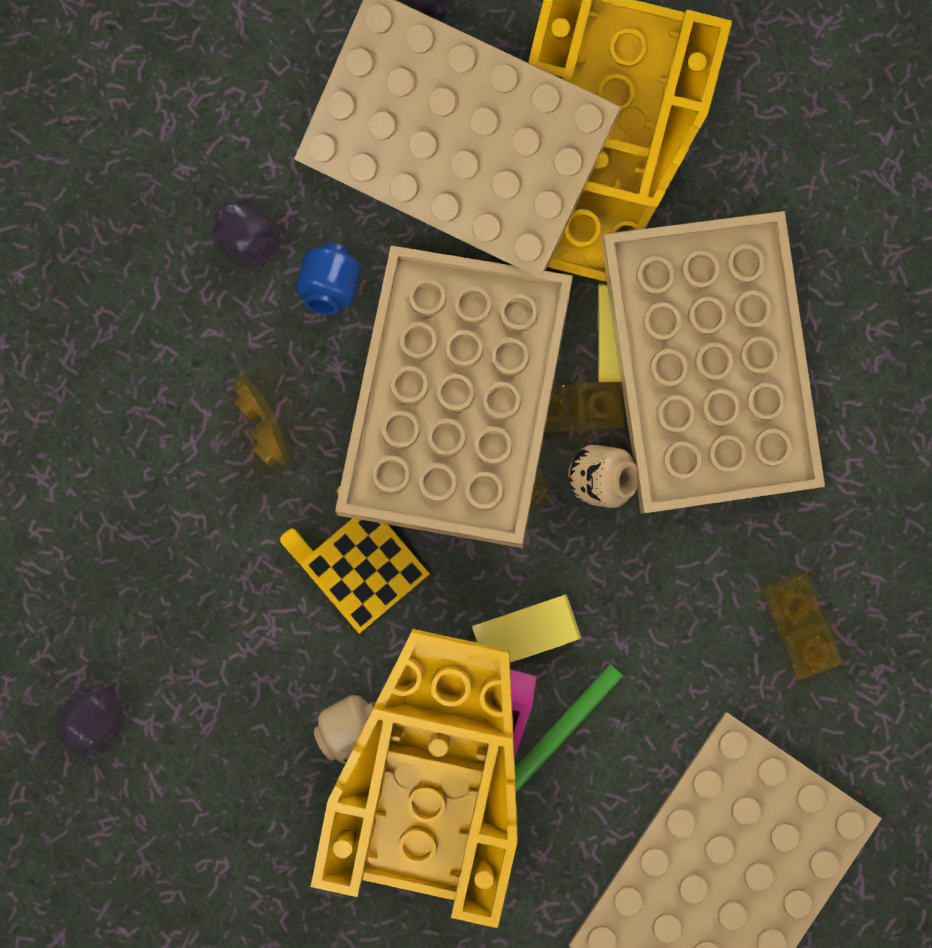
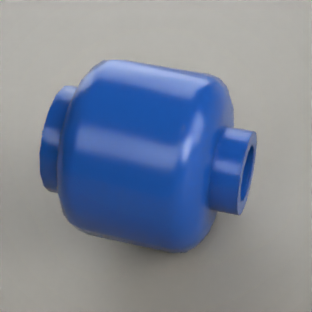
M325 243L323 247L313 248L306 252L296 282V291L299 297L304 300V306L309 310L323 315L338 314L339 310L351 306L359 283L361 267L358 261L349 255L350 251L346 247L336 243Z

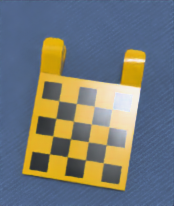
M352 518L314 551L293 528L286 531L280 538L282 545L359 634L430 575L388 524Z

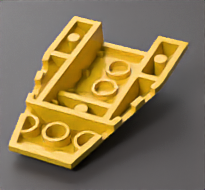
M543 0L528 63L622 107L548 265L549 268L607 282L600 237L604 234L646 228L698 130L708 115L732 25L731 20L691 10L682 12L637 0Z
M412 629L328 798L311 887L358 897L362 880L454 900L451 918L498 928L518 841L510 650Z

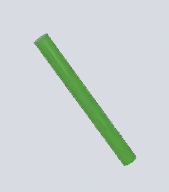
M611 664L604 669L515 766L516 793L622 679L623 675Z

